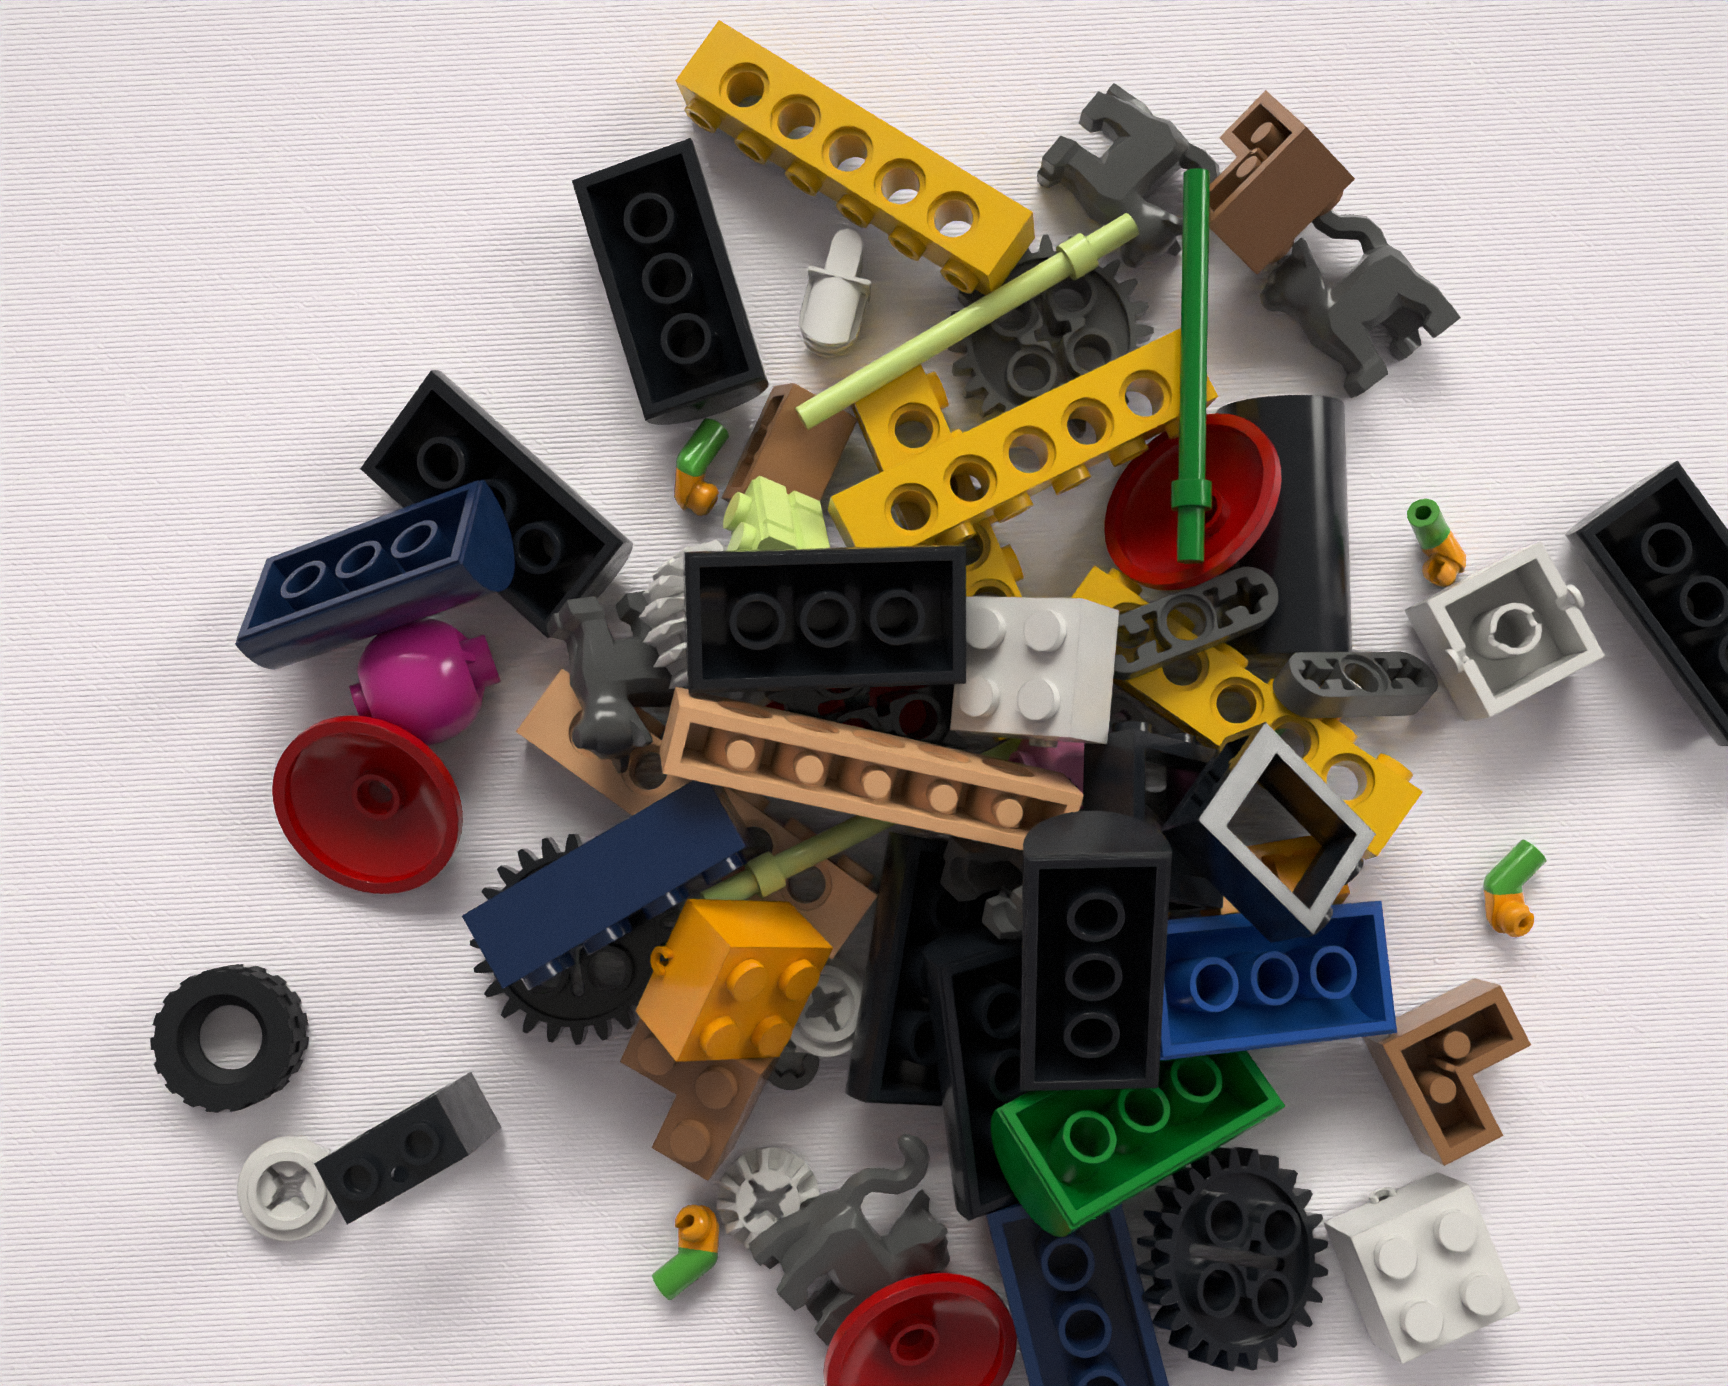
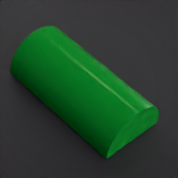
M1246 1050L1160 1060L1158 1088L1029 1091L995 1110L991 1119V1137L1001 1170L1022 1207L1045 1231L1057 1237H1065L1276 1115L1286 1106Z

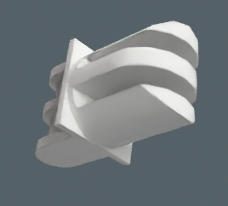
M845 228L839 230L834 235L825 269L811 265L808 267L809 280L800 310L799 328L805 345L813 354L823 359H836L849 351L850 345L858 337L867 302L870 303L871 281L860 278L863 269V240L861 235L853 229Z

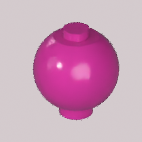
M423 618L377 634L365 647L359 659L357 673L360 682L350 685L349 689L359 716L376 718L394 724L408 731L429 746L443 743L462 733L480 712L485 688L500 683L501 680L484 634L468 639L454 626L446 622Z

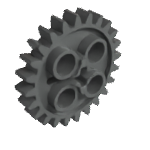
M1048 234L1042 236L1038 252L1031 253L1029 248L1026 250L1002 286L1057 254L1056 251H1053L1052 242ZM1119 259L1110 262L1104 268L1098 265L1097 268L1077 280H1073L1069 276L1040 293L1043 300V314L1051 337L1062 336L1057 349V359L1068 381L1090 372L1082 369L1074 359L1075 350L1081 347L1095 348L1102 354L1105 364L1140 348L1136 345L1149 341L1154 333V327L1136 324V321L1143 317L1149 308L1148 302H1129L1128 298L1138 284L1136 278L1119 284L1114 279L1121 264ZM975 289L971 294L959 290L957 300L964 307H967L985 295ZM1061 289L1075 290L1082 295L1085 301V308L1074 312L1066 311L1058 306L1054 299V293ZM1033 298L1015 308L1025 317V327L1009 331L1001 328L994 320L947 348L949 351L965 354V356L953 363L952 374L953 376L971 375L972 379L964 387L962 395L967 399L983 394L985 400L979 416L982 418L992 414L997 409L1005 413L1060 386L1057 379L1054 353L1048 341L1037 342L1043 327V320ZM960 310L951 311V315H950V316H952L953 314L957 313V312L960 311ZM1029 365L1036 367L1043 373L1046 385L1039 390H1025L1016 383L1013 372L1021 366ZM1125 393V401L1128 405L1130 401ZM1082 419L1068 420L1067 424L1077 438L1083 437L1086 432V421Z

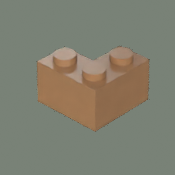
M1267 90L1219 137L1237 157L1210 184L1209 228L1256 275L1268 264L1275 263L1283 258L1293 246L1295 238L1316 217L1331 211L1342 198L1344 190L1355 180L1351 173L1321 141Z
M1474 978L1397 1017V1033L1362 1037L1420 1152L1445 1166L1504 1136L1473 1077L1474 1074L1531 1046L1501 985Z
M640 1018L620 1062L676 1094L651 1148L709 1181L734 1149L779 1057L676 1062Z

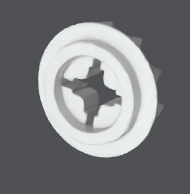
M828 958L820 974L818 984L812 991V994H810L790 1038L796 1045V1052L818 1056L819 1060L842 1055L850 1051L853 1046L863 981L850 965L839 958ZM833 995L837 996L838 999L832 1002L831 1007L825 1012L826 1019L823 1016H818L814 1019L812 1017L806 1018L804 1013L808 1011L807 1007L811 1006L814 1002L813 996L816 999L824 996L827 998Z
M307 1135L297 1137L279 1136L254 1150L245 1161L237 1183L238 1203L247 1222L262 1235L278 1241L301 1240L315 1234L327 1225L334 1215L337 1205L314 1163L330 1154V1148L321 1147L310 1141ZM306 1169L309 1173L304 1177L306 1181L300 1188L302 1194L306 1197L305 1201L303 1202L299 1197L294 1196L275 1206L273 1202L280 1196L279 1192L284 1186L282 1179L279 1177V1172L290 1177Z
M761 1147L750 1150L734 1160L721 1179L718 1190L717 1210L724 1223L726 1233L742 1243L748 1251L750 1250L748 1244L780 1219L778 1216L774 1217L768 1210L763 1211L759 1215L755 1213L750 1218L748 1217L758 1198L754 1190L755 1185L751 1181L752 1178L758 1186L763 1185L769 1192L778 1187L782 1189L788 1183L791 1185L786 1189L785 1195L779 1203L780 1209L783 1212L782 1218L804 1209L820 1196L817 1179L808 1164L796 1154L783 1148Z

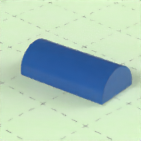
M1382 900L1331 905L1333 909L1332 917L1327 925L1317 934L1309 938L1298 937L1270 943L1241 913L1168 920L1160 1060L1397 1033Z

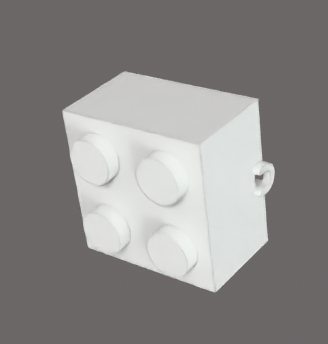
M1542 541L1517 550L1404 610L1464 721L1492 717L1605 657L1580 611L1585 604L1582 594L1574 585L1566 586ZM1568 593L1573 597L1575 604L1569 602L1567 598Z
M966 596V684H954L950 730L988 737L1029 739L1030 746L1057 748L1058 741L1107 744L1119 610L1083 598Z
M1436 1172L1396 1191L1393 1187L1377 1189L1368 1195L1370 1202L1323 1222L1373 1345L1401 1364H1405L1521 1311L1470 1185ZM1387 1196V1199L1379 1201L1378 1198Z

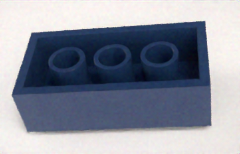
M693 780L462 915V918L502 989L522 980L529 991L575 965L576 962L570 952L576 948L583 946L589 956L633 931L634 929L628 918L642 910L647 920H650L691 897L685 885L702 875L707 885H710L748 863V860L742 851L756 843L723 786Z
M1020 1202L985 1215L1029 1386H1169L1148 1303L1144 1302L1141 1297L1144 1293L1141 1276L1136 1272L1138 1265L1122 1204L1065 1237L1054 1236L1041 1228L1029 1216Z

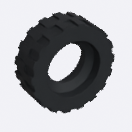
M235 964L202 971L201 974L190 976L179 983L181 987L176 991L169 992L162 1001L164 1006L161 1012L156 1013L152 1024L155 1026L154 1037L150 1038L151 1050H154L156 1062L153 1064L157 1074L161 1073L167 1082L165 1084L166 1088L172 1094L177 1093L184 1099L183 1103L193 1108L201 1106L206 1108V1112L219 1113L225 1109H230V1112L245 1109L282 1090L290 1082L288 1080L289 1077L300 1069L303 1063L301 1057L303 1051L308 1048L309 1037H306V1025H309L307 1014L302 1012L299 1004L301 999L296 991L291 992L285 985L287 981L279 975H270L266 972L267 969L259 966L243 967V964ZM234 1005L248 1010L255 1016L261 1028L262 1042L255 1058L242 1068L224 1069L218 1067L208 1060L201 1048L200 1031L202 1025L211 1012L222 1006Z

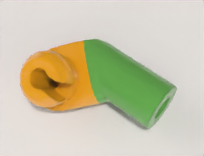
M705 418L676 458L674 498L683 511L689 508L698 516L708 515L718 500V488L713 484L705 482L704 479L707 467L729 438V433L724 426L710 418Z
M1419 499L1409 506L1407 519L1422 551L1429 557L1422 566L1423 576L1437 586H1450L1455 582L1457 574L1465 571L1466 554L1447 525L1438 504L1431 499Z
M1524 839L1486 875L1483 882L1487 921L1498 933H1506L1510 937L1516 938L1527 934L1534 924V914L1525 905L1522 886L1547 862L1542 852Z
M687 1205L678 1212L675 1218V1228H678V1254L652 1274L655 1285L668 1300H673L714 1267L718 1260L720 1225L714 1212L707 1206Z

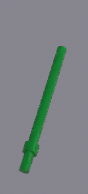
M1193 168L1183 173L1178 480L1171 483V510L1178 512L1177 562L1182 564L1204 563L1205 512L1212 510V482L1205 480L1210 171L1203 168Z

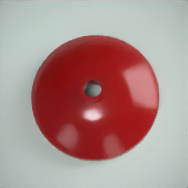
M1206 414L1205 480L1212 482V510L1205 512L1204 563L1182 564L1177 562L1178 512L1171 510V483L1178 480L1179 437L1170 439L1166 431L1162 432L1147 444L1149 449L1131 460L1119 477L1106 509L1104 520L1105 542L1109 555L1115 565L1137 584L1154 590L1171 591L1190 588L1209 581L1238 562L1253 547L1267 527L1280 494V459L1273 443L1260 428L1245 418L1231 414Z
M339 716L325 719L300 733L284 750L275 768L272 796L275 813L283 833L297 853L310 866L338 884L374 894H394L410 891L436 877L449 862L458 847L463 827V810L459 792L451 774L440 758L425 743L394 724L365 716ZM379 782L386 785L390 791L383 788Z
M932 1273L896 1281L865 1299L839 1326L825 1356L823 1369L824 1385L1002 1386L1012 1368L1017 1348V1336L1012 1317L1003 1300L994 1290L981 1281L968 1276L952 1273Z

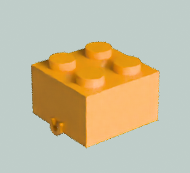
M687 899L666 945L656 946L651 953L650 963L653 973L635 1012L676 1062L780 1057L792 1036V1031L811 992L818 984L820 974L833 947L790 902ZM661 954L668 958V961H660Z

